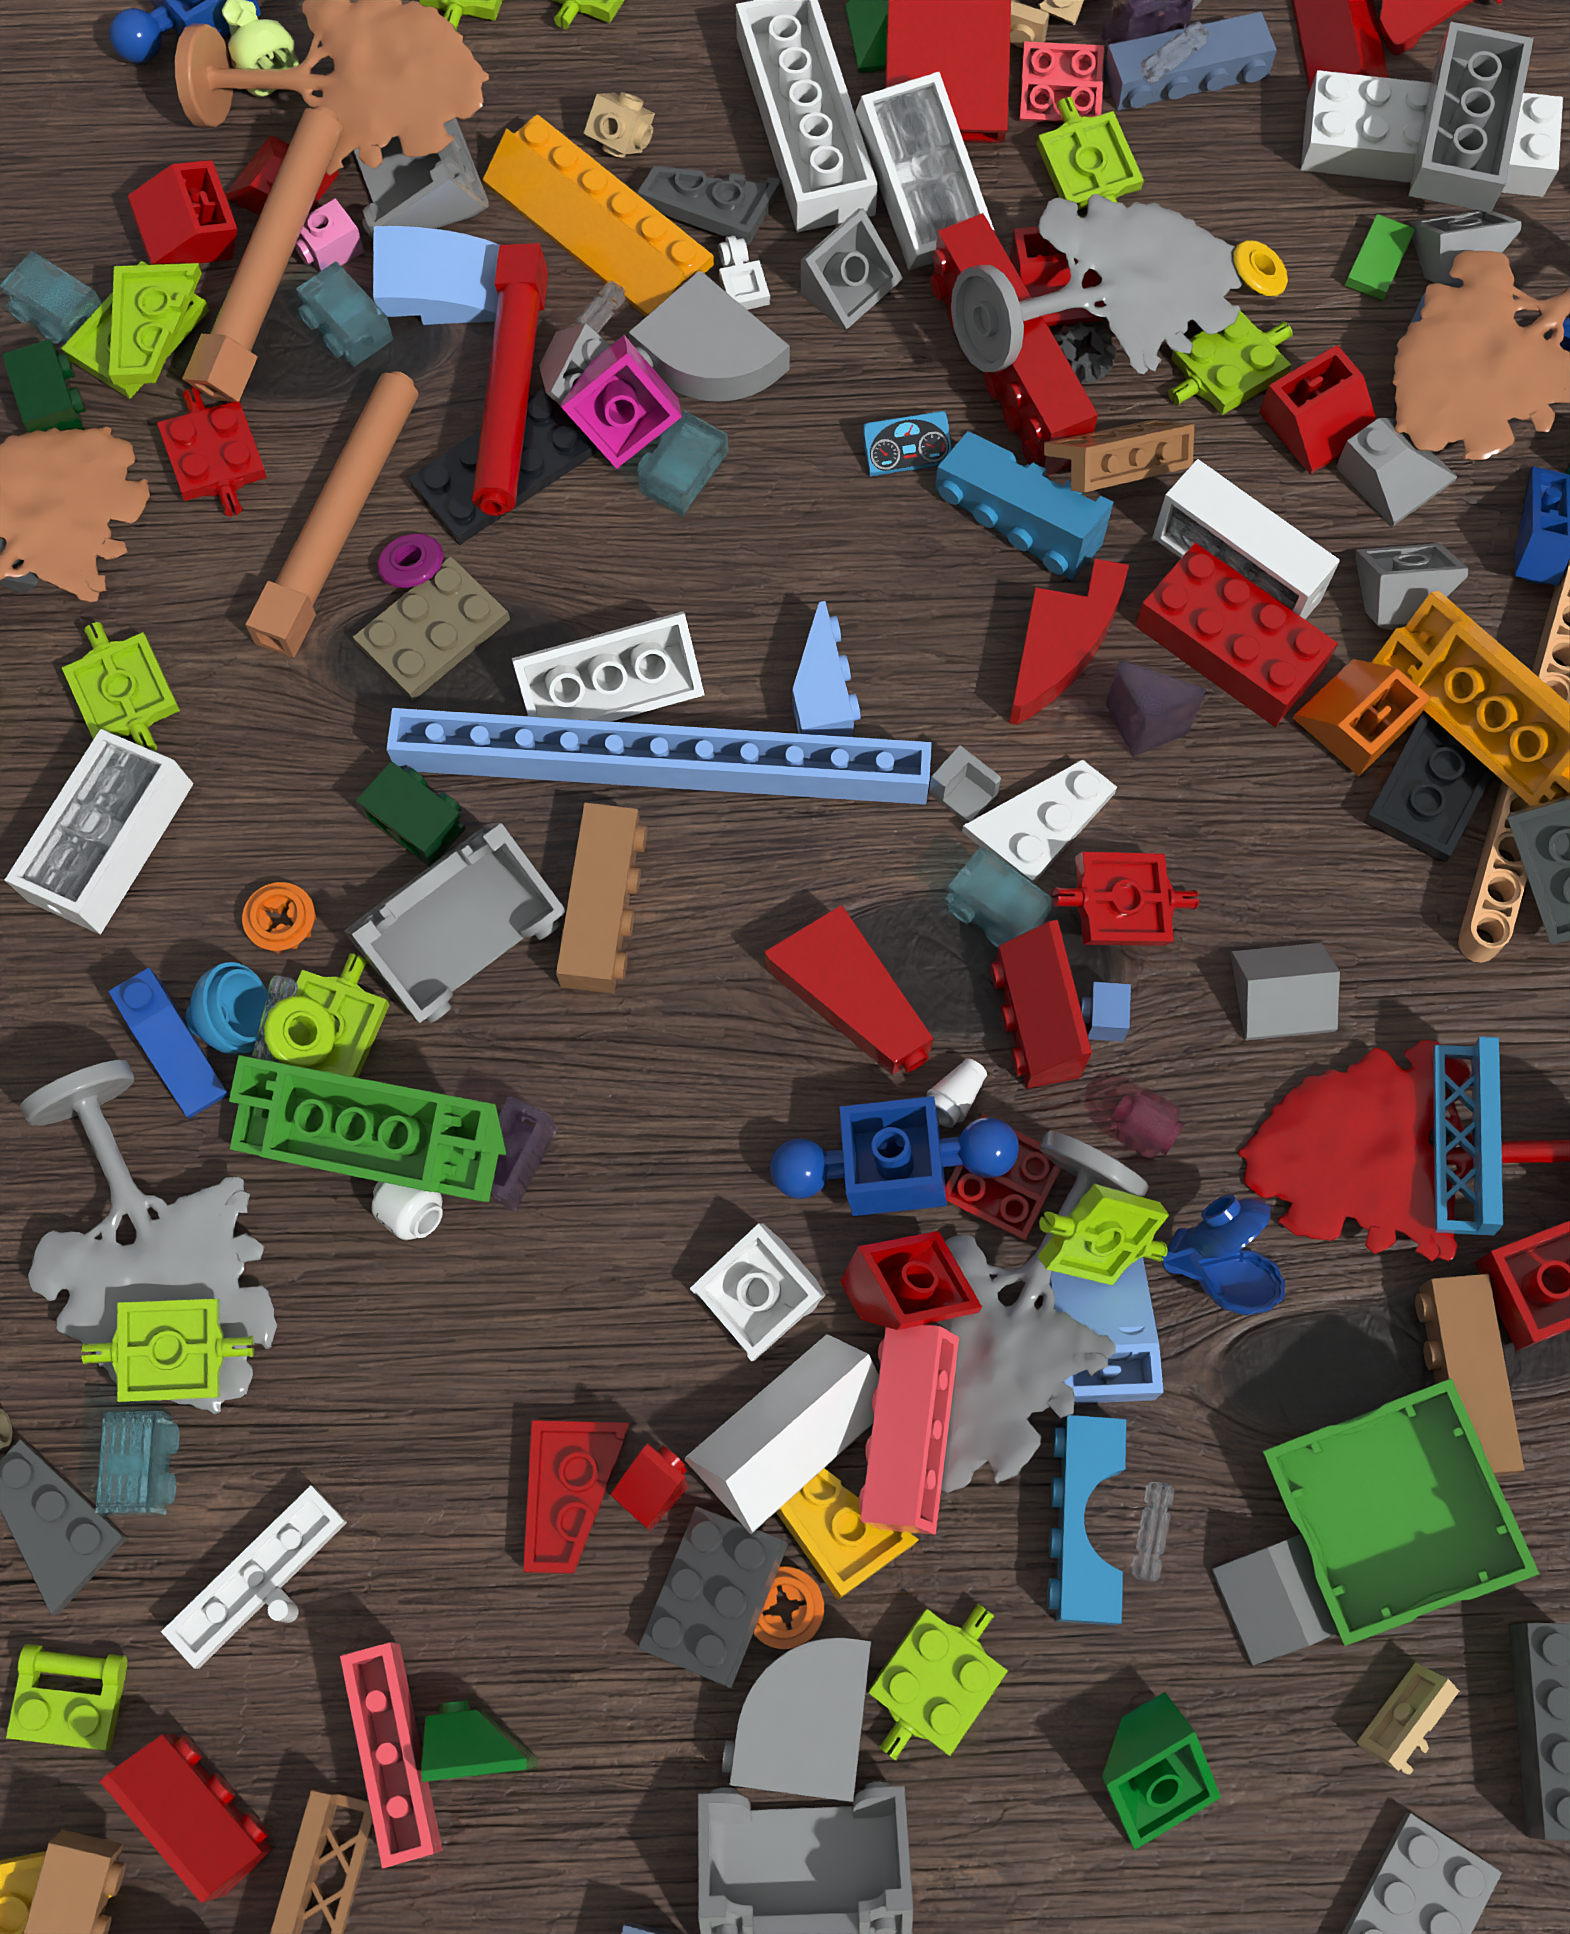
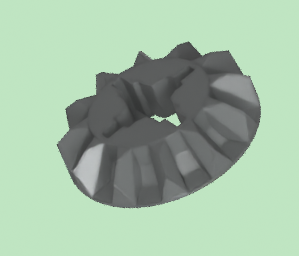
M1080 320L1075 326L1068 327L1063 325L1057 335H1053L1080 383L1098 381L1111 370L1115 361L1116 347H1113L1111 342V334L1101 332L1098 324L1093 327L1084 326ZM1088 343L1090 347L1089 353H1085L1078 361H1075L1076 348H1080L1083 344Z

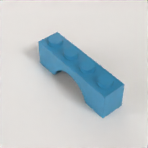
M1068 1415L1062 1420V1428L1054 1427L1052 1454L1053 1457L1061 1459L1060 1477H1052L1051 1507L1059 1508L1058 1528L1051 1527L1049 1535V1557L1057 1558V1579L1049 1578L1047 1606L1048 1609L1056 1610L1055 1621L1115 1626L1122 1624L1123 1571L1105 1562L1095 1552L1085 1531L1084 1513L1086 1503L1093 1489L1101 1481L1118 1475L1125 1470L1126 1419Z

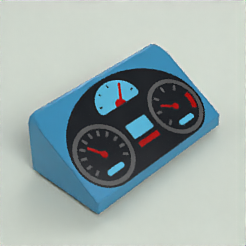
M945 411L870 422L863 425L862 442L870 477L938 466L952 450L948 419Z

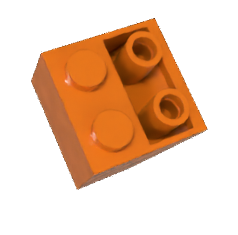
M1353 659L1294 715L1293 719L1356 775L1360 776L1418 720L1431 697L1398 668Z

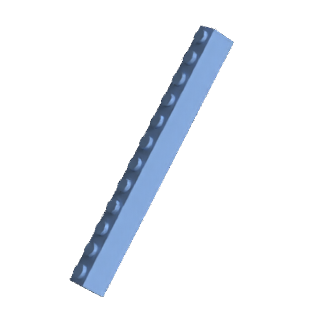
M392 708L387 751L392 762L403 770L411 767L417 772L925 805L929 788L931 742L402 708Z

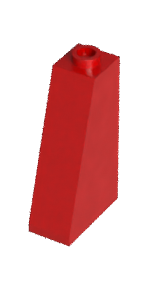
M842 905L764 952L765 967L773 977L891 1075H894L903 1068L909 1073L929 1059L927 1053L931 1052L934 1038Z

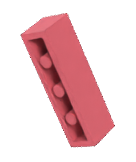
M920 1325L901 1330L886 1327L884 1339H882L879 1345L878 1358L881 1367L878 1387L875 1388L872 1396L874 1421L872 1435L866 1443L865 1455L868 1467L866 1482L859 1495V1508L861 1511L860 1522L881 1530L936 1535L959 1337L941 1326Z
M389 1642L340 1656L382 1869L443 1851L429 1781L422 1782L421 1778L423 1753L400 1644Z

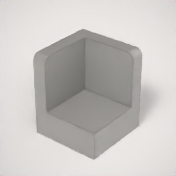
M959 745L931 776L929 794L964 822L969 823L976 819L998 795L1001 777Z

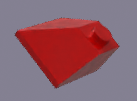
M270 135L226 192L227 199L260 215L290 144ZM338 170L330 176L327 172L325 173L309 213L339 175Z
M939 1231L858 1246L840 1280L860 1320L895 1330L979 1313L982 1308L981 1303Z

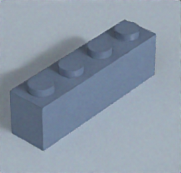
M1261 11L1108 45L1103 73L1117 111L1132 107L1140 108L1154 102L1180 99L1190 94L1208 90L1217 91L1223 87L1245 82L1253 83L1267 78L1270 75L1277 49Z

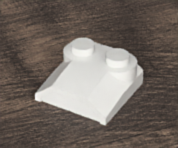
M758 1223L690 1287V1290L705 1302L746 1350L747 1356L751 1361L756 1360L803 1316L813 1312L818 1303L826 1296L816 1278L784 1241L761 1223Z

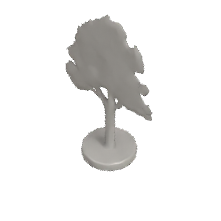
M1093 194L1088 199V213L1084 218H1080L1077 215L1078 205L1076 202L1060 197L1048 201L1047 207L1040 218L1038 227L1042 237L1048 240L1059 252L1066 254L1071 279L1065 287L1053 293L1019 301L1014 287L1003 272L992 265H976L966 268L958 275L952 290L951 312L954 331L960 347L969 361L983 372L1000 371L1016 361L1023 343V321L1071 308H1083L1092 314L1108 319L1110 330L1114 332L1121 348L1130 358V365L1138 373L1145 374L1149 369L1156 371L1158 364L1162 361L1157 356V353L1164 340H1166L1171 349L1190 354L1193 344L1184 335L1188 329V321L1193 319L1207 334H1215L1226 329L1228 325L1235 323L1241 309L1238 305L1230 304L1224 296L1230 289H1239L1242 286L1243 279L1234 264L1233 253L1235 246L1227 244L1224 240L1214 237L1207 230L1196 226L1194 219L1184 218L1179 212L1162 208L1157 203L1145 205L1140 202H1134L1130 207L1126 208L1123 203L1112 202L1098 194ZM1074 258H1076V259L1078 260V263H1077L1076 265H1075ZM1089 269L1095 270L1102 279V282L1095 287L1082 288L1081 283L1084 273ZM1102 300L1106 306L1098 307L1095 306L1094 302Z
M113 1060L80 1069L47 1084L25 1098L20 1108L29 1125L43 1126L79 1116L111 1192L109 1215L87 1234L84 1235L73 1231L63 1233L51 1231L40 1239L36 1247L32 1266L28 1274L32 1290L43 1295L48 1301L55 1300L62 1289H68L70 1294L67 1304L56 1319L58 1332L79 1339L82 1343L112 1342L117 1329V1303L220 1299V1326L224 1333V1338L254 1336V1343H261L266 1349L271 1348L277 1323L274 1318V1308L269 1291L262 1285L239 1288L238 1278L244 1271V1262L260 1260L265 1248L254 1237L247 1234L233 1238V1230L239 1212L247 1213L250 1194L244 1191V1180L240 1177H226L220 1184L201 1189V1191L188 1196L180 1197L175 1203L167 1205L163 1199L152 1195H145L138 1189L100 1108V1105L114 1099L133 1084L135 1079L128 1061ZM152 1207L158 1213L159 1219L152 1220L147 1209ZM128 1214L136 1229L137 1239L133 1244L122 1246L116 1242V1230L122 1216ZM102 1233L101 1240L95 1239V1237ZM237 1345L235 1348H247V1345ZM96 1351V1354H102V1352ZM247 1356L224 1357L220 1370L221 1397L173 1399L171 1401L178 1404H191L196 1408L209 1410L213 1414L221 1412V1404L225 1400L241 1398L247 1394L253 1378V1368L248 1363ZM112 1362L98 1363L100 1367H104L108 1371L111 1379L117 1384V1375Z
M1049 1130L1045 1133L1039 1144V1149L1045 1157L1076 1177V1182L1057 1213L1058 1215H1070L1079 1204L1082 1196L1090 1190L1093 1184L1144 1197L1149 1188L1145 1180L1119 1161L1063 1133ZM1052 1233L1046 1234L1035 1255L1017 1269H1006L987 1264L983 1251L977 1246L975 1238L970 1235L961 1234L945 1240L981 1303L982 1308L979 1313L924 1324L941 1326L959 1337L941 1491L949 1493L966 1487L971 1482L974 1471L979 1469L985 1462H989L994 1471L993 1482L996 1484L999 1481H1004L1018 1475L1021 1468L1029 1462L1041 1442V1435L1027 1420L1031 1413L1043 1412L1051 1407L1060 1418L1073 1414L1074 1390L1063 1381L1085 1370L1092 1377L1096 1372L1108 1367L1107 1359L1116 1352L1115 1344L1107 1335H1098L1086 1325L1071 1318L1066 1312L1059 1313L1053 1309L1055 1297L1054 1291L1050 1286L1052 1271L1047 1270L1038 1258V1254L1051 1239ZM990 1274L997 1275L994 1279L990 1278ZM1021 1280L1026 1282L1018 1300L1013 1305L1005 1307L998 1300V1292L1004 1286ZM1040 1295L1043 1296V1303L1038 1310L1034 1307V1303Z

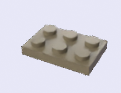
M450 556L442 563L441 568L432 578L411 588L354 635L353 639L356 646L413 702L510 620L508 611Z

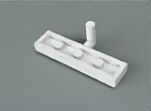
M311 1485L161 1632L193 1668L199 1669L265 1603L269 1606L268 1615L271 1619L286 1623L293 1622L298 1617V1607L281 1587L347 1521Z

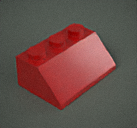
M1054 920L999 945L995 962L990 963L993 986L995 989L1002 988L1006 1005L1000 1006L1003 1027L1006 1033L1013 1032L1016 1048L1011 1049L1013 1068L1016 1076H1024L1027 1089L1081 1078L1092 1054L1059 922Z
M162 1734L107 1773L99 1782L200 1903L226 1896L273 1850L264 1840L269 1836V1832L254 1814L248 1812L244 1816L231 1801L236 1796L232 1787L219 1774L215 1773L212 1777L198 1762L203 1758L201 1751L187 1736L182 1734L178 1738L175 1734Z

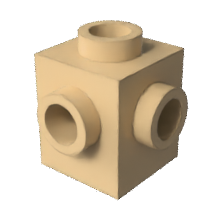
M621 92L620 95L616 93L596 94L584 134L603 143L602 149L616 157L625 158L626 154L642 153V150L647 147L653 135V126L651 124L655 113L642 107L643 100L628 93Z

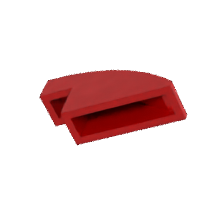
M1094 559L1086 596L1035 588L1009 724L1019 725L1052 703L1078 678L1091 662L1104 641L1116 614L1129 568L1128 564Z

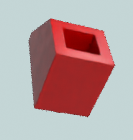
M647 1443L610 1495L651 1532L689 1488L684 1476L687 1469L684 1467L685 1464L664 1445L656 1451Z

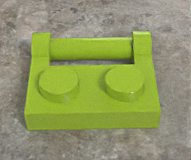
M24 1645L18 1662L19 1677L6 1738L111 1750L127 1671V1657L109 1654L105 1659L46 1652L41 1645ZM44 1672L102 1679L101 1695L38 1688L40 1674Z

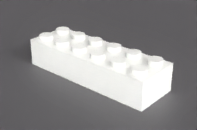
M752 0L736 4L737 40L780 179H782L781 183L797 233L843 223L859 208H863L868 217L875 216L877 181L818 0Z
M1317 70L1307 98L1301 171L1411 182L1431 83ZM1523 93L1506 185L1502 193L1544 197L1559 169L1563 97Z

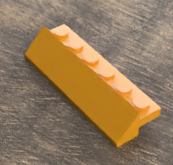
M538 114L515 134L506 128L484 175L483 184L645 317L698 271L705 274L714 266L713 254Z
M1440 591L1430 592L1407 625L1402 628H1396L1371 663L1398 668L1429 695L1431 699L1424 711L1531 807L1569 796L1570 704Z

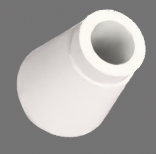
M966 1058L927 1091L926 1097L934 1096L940 1125L952 1128L956 1122L960 1123L965 1120L984 1079L987 1077L986 1070L977 1061Z

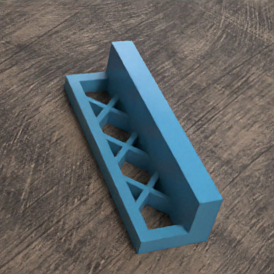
M1479 1037L1474 1046L1434 1045L1435 1232L1494 1236L1503 1226L1499 1037ZM1445 1059L1471 1060L1472 1077L1461 1087H1458L1445 1074ZM1471 1086L1472 1099L1465 1093ZM1445 1087L1452 1093L1446 1101ZM1456 1099H1459L1472 1112V1123L1462 1133H1459L1446 1120L1445 1109ZM1472 1131L1473 1145L1466 1139ZM1446 1133L1453 1139L1447 1146ZM1458 1144L1473 1158V1170L1462 1180L1446 1165V1155ZM1446 1178L1454 1185L1448 1192ZM1472 1178L1474 1180V1192L1466 1185ZM1458 1191L1474 1205V1222L1447 1220V1201Z

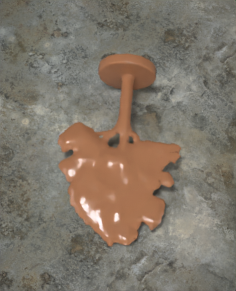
M304 0L302 12L307 18L310 30L314 33V38L306 60L288 69H232L224 39L215 27L205 23H193L184 28L178 39L175 54V79L179 100L186 116L193 125L202 128H215L222 124L230 111L233 88L294 90L302 95L304 102L314 108L315 106H323L333 111L339 118L338 122L343 126V132L326 170L329 176L338 169L343 168L341 160L357 148H359V159L365 165L376 169L383 162L380 148L386 146L391 138L399 136L403 155L409 158L439 153L450 142H454V136L447 134L443 124L455 118L464 120L470 118L481 108L483 104L481 86L483 82L489 79V74L484 72L482 66L474 60L471 51L462 42L463 36L455 31L453 24L448 22L446 17L439 15L438 9L420 5L417 1L402 4L401 0H358L356 3H351L350 0ZM319 41H321L323 45L318 48ZM330 56L334 60L335 69L332 73L327 75L310 74L311 68L320 59ZM313 90H321L323 97L312 95Z
M1466 250L1456 255L1449 272L1452 278L1463 280L1464 285L1460 288L1439 283L1428 285L1424 297L1425 306L1420 311L1422 319L1411 323L1407 327L1406 335L1397 343L1398 352L1395 356L1394 364L1395 375L1392 381L1396 386L1397 424L1395 430L1398 434L1402 432L1409 434L1414 446L1422 451L1437 452L1443 450L1448 443L1463 440L1466 451L1462 457L1465 460H1486L1491 455L1498 454L1513 444L1515 436L1508 420L1514 417L1520 420L1531 419L1536 431L1549 432L1555 419V412L1548 404L1570 403V352L1560 346L1565 333L1563 322L1570 313V287L1555 297L1546 300H1536L1513 285L1514 276L1509 266V259L1505 254L1494 251ZM1513 294L1517 296L1519 299L1514 300ZM1523 309L1542 313L1538 319L1526 327H1520L1514 319L1515 312ZM1550 329L1553 330L1551 338L1546 340L1543 336L1544 333Z
M105 426L86 430L69 429L59 431L56 428L46 431L36 430L21 436L11 435L4 443L0 444V538L5 539L7 542L5 549L0 553V581L7 577L17 578L32 572L37 574L39 579L48 581L62 590L76 594L79 600L88 602L98 601L99 592L106 591V576L98 575L97 555L109 560L127 553L125 542L111 539V530L107 524L110 519L130 524L137 521L146 507L147 500L150 498L148 480L143 478L137 482L126 481L125 479L127 468L135 462L131 443L113 437L110 434L112 429ZM17 559L24 560L21 566L15 569L12 567Z

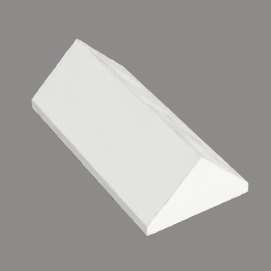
M684 611L512 658L528 717L611 722L705 695Z
M826 1334L685 1457L684 1460L750 1534L873 1425L872 1396L875 1388L878 1387L879 1374L870 1355Z

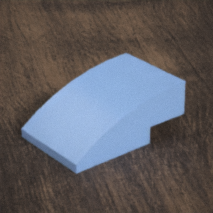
M373 226V298L379 317L421 315L423 325L494 322L498 303V293L494 282L499 244L467 234L440 229L407 226Z

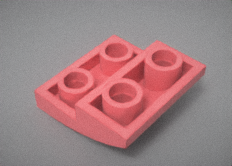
M1024 41L1020 121L1064 123L1056 105L1063 98L1066 101L1067 97L1073 98L1080 117H1096L1101 115L1104 45Z

